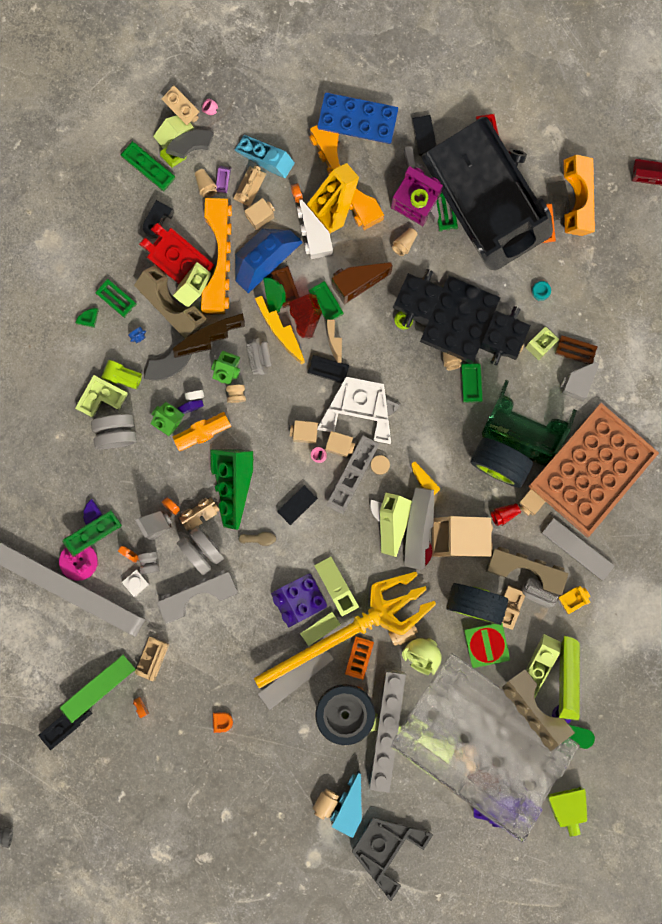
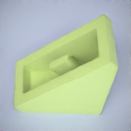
M176 115L166 118L153 137L164 149L177 136L194 130V127L191 123L186 125Z
M544 327L525 348L540 360L559 338L547 327Z

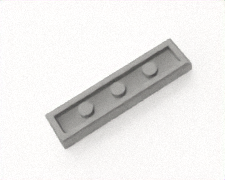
M554 518L541 533L601 581H604L614 568L612 563Z

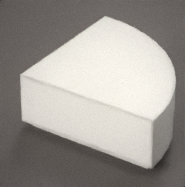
M371 500V512L377 521L380 522L382 503Z

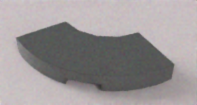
M192 130L182 133L171 141L166 153L185 159L187 154L193 150H208L214 132Z
M172 349L171 353L164 359L158 361L150 360L144 379L158 381L174 376L185 368L192 354L175 358Z

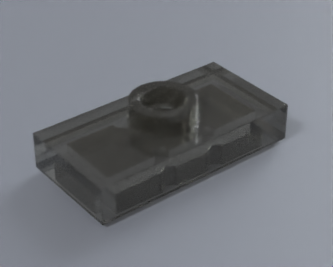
M565 180L546 183L549 204H552L554 221L565 219L564 215L571 212Z

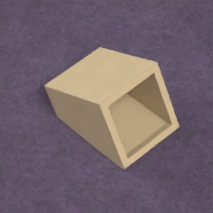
M458 516L434 518V527H432V557H491L493 549L491 542V532L493 530L491 518Z

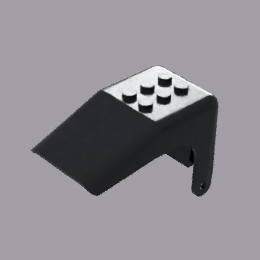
M487 117L479 118L422 155V160L432 177L438 179L441 185H443L441 190L443 196L488 269L496 271L552 236V216L547 205L541 197L536 198Z

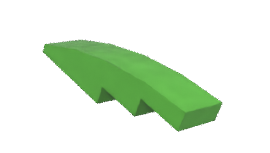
M122 655L60 707V710L73 723L136 669Z

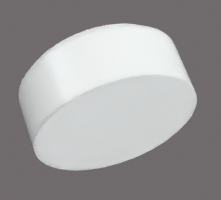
M203 390L185 393L187 401L204 398Z

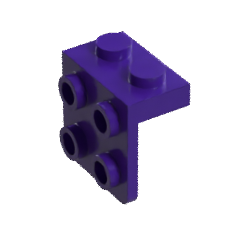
M307 574L271 593L273 602L278 607L282 619L288 628L327 607V603L311 574Z

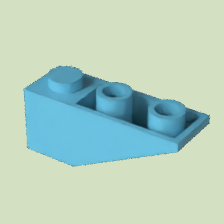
M243 135L235 148L237 153L283 178L287 177L295 164L286 151L247 135Z
M359 771L356 775L352 774L348 782L350 788L347 793L343 792L339 800L341 806L338 811L334 810L330 818L332 828L352 838L362 820L361 772Z

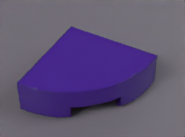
M202 400L189 401L179 406L177 410L185 414L203 407L204 404Z
M93 499L86 504L83 519L86 525L103 515Z

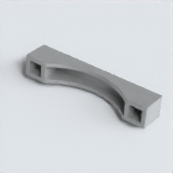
M385 669L379 724L369 781L370 790L390 792L406 678L405 672Z

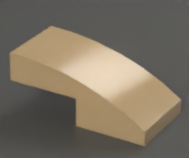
M327 320L329 346L336 361L341 363L342 338H334L335 320Z
M508 585L504 597L508 598V605L502 623L503 627L513 630L525 595L521 589Z

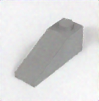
M161 511L135 520L144 537L150 540H154L172 529L170 517L167 513L163 514Z

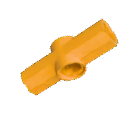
M222 412L208 420L204 419L194 423L189 429L172 436L179 452L197 443L201 444L212 439L214 435L230 428L231 425L225 413Z

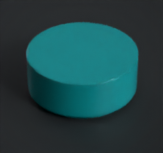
M545 281L535 283L532 288V296L538 301L546 300L551 294V287Z

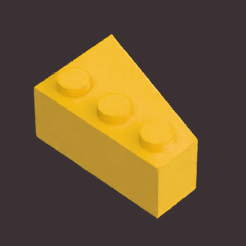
M347 163L334 169L307 203L309 209L330 234L344 226L359 180V176Z

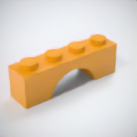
M574 155L563 160L564 178L572 185L576 196L573 210L564 215L565 233L584 236L595 232L593 158Z

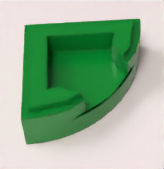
M88 309L78 316L75 323L95 328L99 309Z

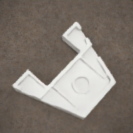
M346 377L317 430L335 432L338 414H345L377 421L374 441L391 444L384 384Z

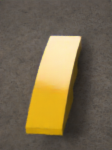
M263 297L255 298L263 319L273 335L290 355L301 365L304 364L305 360L291 325L283 328L277 311L269 313Z

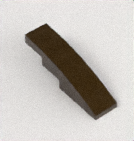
M243 313L217 321L188 336L173 348L174 357L177 358L211 350V342L228 338L229 330L245 327Z

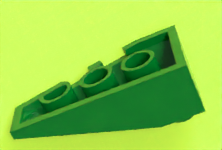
M211 449V472L216 477L217 485L215 486V491L219 492L221 500L219 509L224 528L238 530L240 527L253 473V451Z

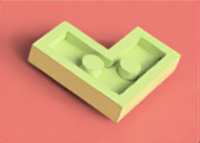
M93 375L75 409L94 418L102 402L119 410L128 393Z

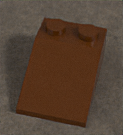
M391 262L348 267L345 270L341 268L333 274L332 288L345 305L391 275L393 265Z

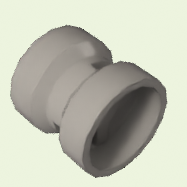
M157 552L138 555V561L141 562V574L160 571L159 565L156 563L158 558Z

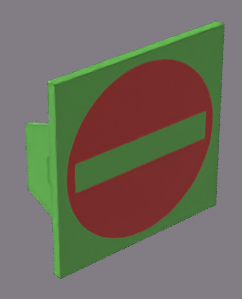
M503 623L501 625L491 624L464 630L472 668L510 661Z

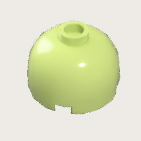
M417 638L409 642L402 652L403 659L405 661L409 659L412 662L410 666L425 675H429L431 672L432 675H435L441 664L442 655L437 647V643L429 638Z

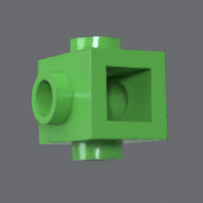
M222 351L219 358L213 362L211 368L214 371L212 379L230 385L233 379L238 378L240 368H238L240 357Z
M165 402L161 407L157 406L151 414L153 419L150 424L167 436H170L179 427L185 414Z

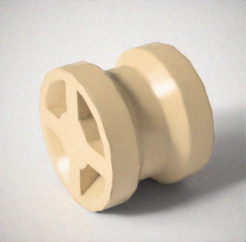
M245 385L227 386V403L245 402L246 397L243 394Z

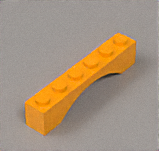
M318 125L310 128L309 140L313 146H317L319 150L318 156L322 162H326L328 166L327 172L330 175L334 169L340 167L337 154L339 134L319 130ZM355 189L349 211L353 210L355 214L354 220L358 227L362 226L363 230H366L383 221L384 214L376 199Z
M205 198L204 217L218 243V260L214 275L202 292L201 311L203 314H225L226 309H229V297H226V290H230V279H227V272H230V260H227V253H231V242H228V235L232 233V224L228 223L229 216H232V205H229L228 199Z

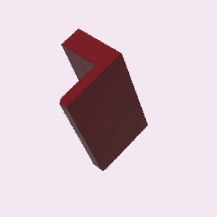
M635 159L632 182L662 186V162Z

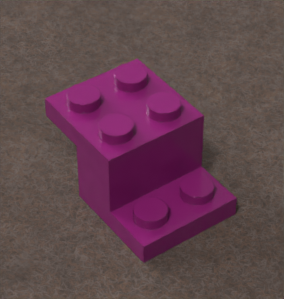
M409 166L405 172L404 180L393 196L391 209L423 227L428 219V215L440 197L443 185H441L438 179L434 177L429 178L424 175L421 169ZM417 189H423L428 194L427 205L423 208H415L411 203V195ZM421 194L420 196H414L415 201L418 203L419 201H425V197Z

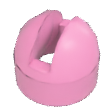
M210 98L207 99L202 105V112L207 115L217 113V103Z
M316 447L311 451V458L316 463H322L326 460L327 453L323 448ZM320 451H322L321 459L318 460Z

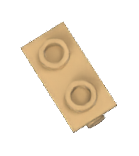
M173 85L162 100L186 125L191 121L196 122L199 118L197 114L200 111Z
M249 166L233 198L234 200L249 207L251 206L266 176V173L260 171V167Z
M212 497L209 499L205 498L195 508L185 510L179 519L187 531L193 530L196 526L202 524L199 517L203 516L207 521L217 515L219 508Z

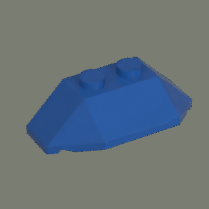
M262 228L235 254L236 283L247 293H250L263 278H266L303 243L302 240L290 230Z

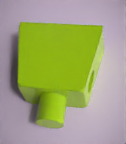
M578 787L547 794L546 798L559 827L567 826L570 837L580 835L579 823L587 822L585 789Z

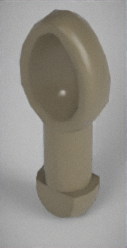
M261 532L258 535L241 534L238 540L243 544L258 543L262 546H269L276 541V536L270 532Z

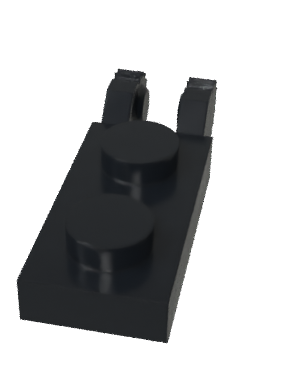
M90 710L86 711L81 718L76 719L73 723L63 714L38 736L51 751L80 727L81 723L93 713Z

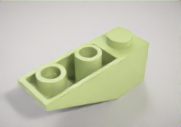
M385 493L380 509L381 553L397 557L409 520L411 500L399 495Z
M332 557L314 565L341 616L359 608Z
M543 634L526 669L537 684L534 698L537 696L561 651V642Z

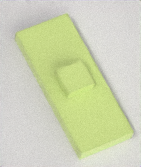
M331 612L300 634L307 645L310 646L341 624L333 612Z

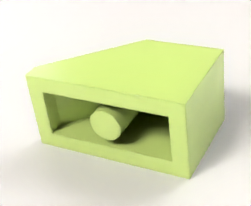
M196 262L180 282L173 296L188 308L203 292L211 273Z

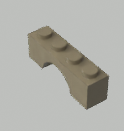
M156 265L144 270L134 284L140 293L185 339L199 331L207 318L195 306L187 308L174 302L168 292V278Z
M498 547V550H492L486 572L507 577L513 570L525 568L532 571L538 580L542 582L543 590L562 596L569 574L564 572L565 568L553 565V568L545 566L546 562L535 559L533 562L527 560L528 556L517 553L515 556L509 554L510 550Z
M524 669L509 680L502 689L506 697L516 706L517 711L527 720L530 728L540 737L543 745L552 751L575 732L564 718L549 717L538 708L534 698L537 684Z

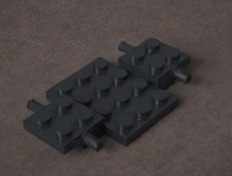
M426 269L423 278L407 274L393 308L406 315L402 323L404 327L406 325V328H409L412 320L426 325L420 340L421 343L470 364H473L479 348L494 354L490 361L491 364L495 361L494 365H498L501 356L514 360L518 358L531 326L517 319L521 311L519 307L516 311L517 306H514L511 314L505 315L495 311L501 297L448 276L442 288L430 282L433 274L432 270L429 273L430 269Z

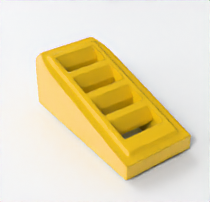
M416 461L410 465L421 488L434 490V495L440 491V487Z

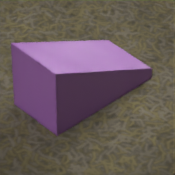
M224 166L218 168L217 192L227 193L232 168Z

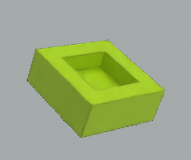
M167 147L160 151V156L172 168L185 160L167 154Z

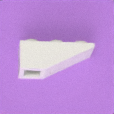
M299 200L300 206L296 208L298 218L303 220V225H300L302 236H306L307 243H304L306 254H310L311 259L333 255L329 231L303 200Z

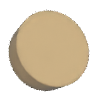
M376 456L371 461V470L377 475L387 473L390 468V462L385 456Z

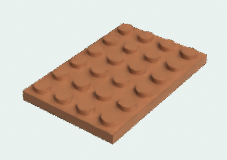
M600 403L528 487L588 538L656 458L659 452L606 406Z

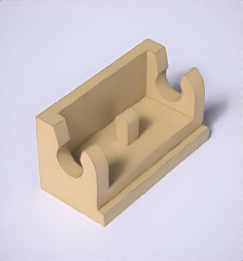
M149 636L135 674L150 681H155L169 644Z

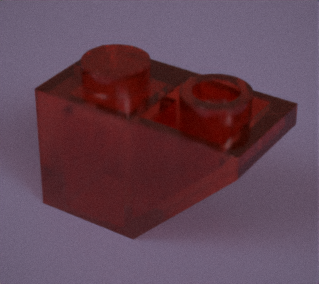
M307 294L289 302L290 314L297 324L296 331L301 338L310 339L313 337L322 311L316 295Z

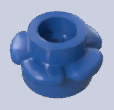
M138 327L128 335L131 339L130 342L135 341L136 344L146 338L144 335L146 330L143 331L141 327Z

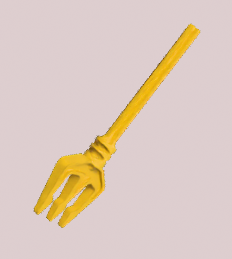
M417 572L376 582L371 587V608L368 609L369 614L362 612L363 617L355 616L353 623L258 675L254 680L258 688H261L360 632L365 634L366 628L372 630L371 625L376 627L381 625V627L391 632L404 635L436 605V602L432 601L420 605L418 613L400 622L394 614L410 600L418 599L426 591V586L413 589L407 595L386 601L382 596L384 591L399 583L407 585L417 576Z

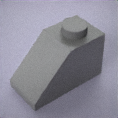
M595 362L570 373L568 377H564L561 383L563 388L562 394L584 401L590 390L599 363Z

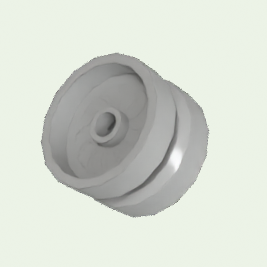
M128 414L113 415L92 420V432L100 434L93 439L95 449H114L137 443L136 433L129 430L134 426L133 416Z
M196 526L190 531V536L196 543L193 544L187 537H183L177 542V545L204 576L211 570V566L205 558L208 557L214 564H218L224 557L209 535L205 534L199 526Z

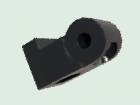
M157 200L155 201L143 223V231L149 238L158 237V235L151 231V228L157 223L162 226L166 217L172 219L175 213L173 208Z

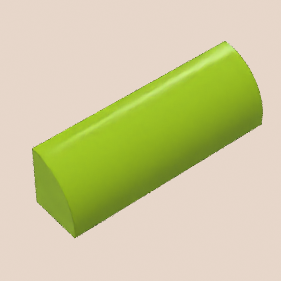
M564 636L561 642L559 666V718L579 720L580 643L574 638Z

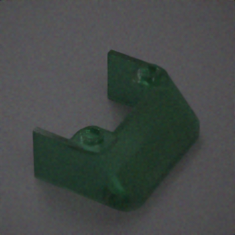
M505 380L485 423L482 437L503 443L519 451L530 460L546 466L559 452L567 438L577 410H572L566 422L560 419H552L548 422L547 426L512 412L514 402L511 398L504 395L509 383L508 380Z

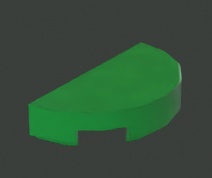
M263 278L269 313L273 311L279 313L286 300L284 287L274 278Z

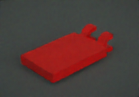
M158 223L151 228V231L159 236L157 240L152 244L149 240L143 238L139 243L142 248L149 252L146 258L178 285L196 262L208 271L214 266L212 262L172 228L166 231Z

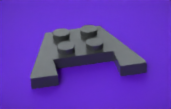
M373 817L354 846L352 853L387 898L392 901L401 884L384 874L406 839L424 850L433 834Z

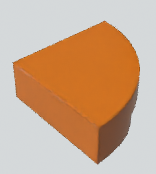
M121 546L118 550L119 553L135 563L138 561V555L126 546Z
M136 698L133 704L137 708L136 712L139 718L148 715L149 712L141 698Z

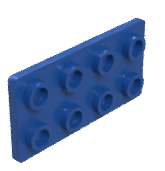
M325 93L318 129L391 144L398 107Z

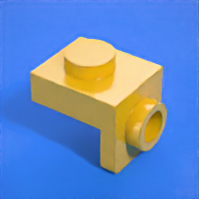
M576 586L558 597L567 614L590 603L588 599L590 598L589 592L585 587L582 588L581 586Z

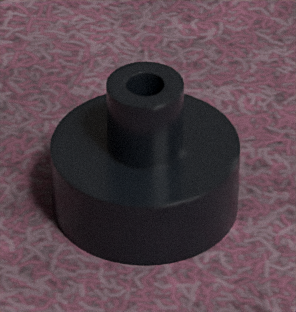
M513 148L509 149L508 152L516 166H518V163L525 162L527 154L524 151Z

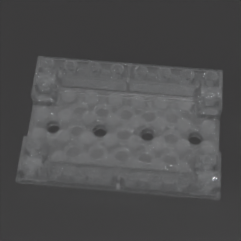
M453 653L450 654L435 674L391 744L392 749L521 843L525 842L543 810L541 805L555 781L563 776L580 746L571 738H568L554 750L550 751L543 745L537 733L530 728L523 715L517 711L513 702L506 697L503 689ZM430 710L436 712V720L429 718L428 712ZM461 734H466L469 737V743L461 741ZM493 757H498L501 760L500 767L493 764ZM526 780L533 783V790L526 788Z

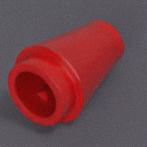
M517 503L495 508L491 512V518L496 526H503L520 514L521 510Z

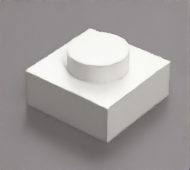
M135 570L122 581L123 585L134 597L150 585L138 570Z

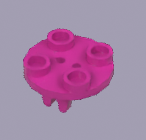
M65 547L59 558V566L62 573L67 578L75 581L91 577L99 564L97 554L92 547L85 549L74 557Z

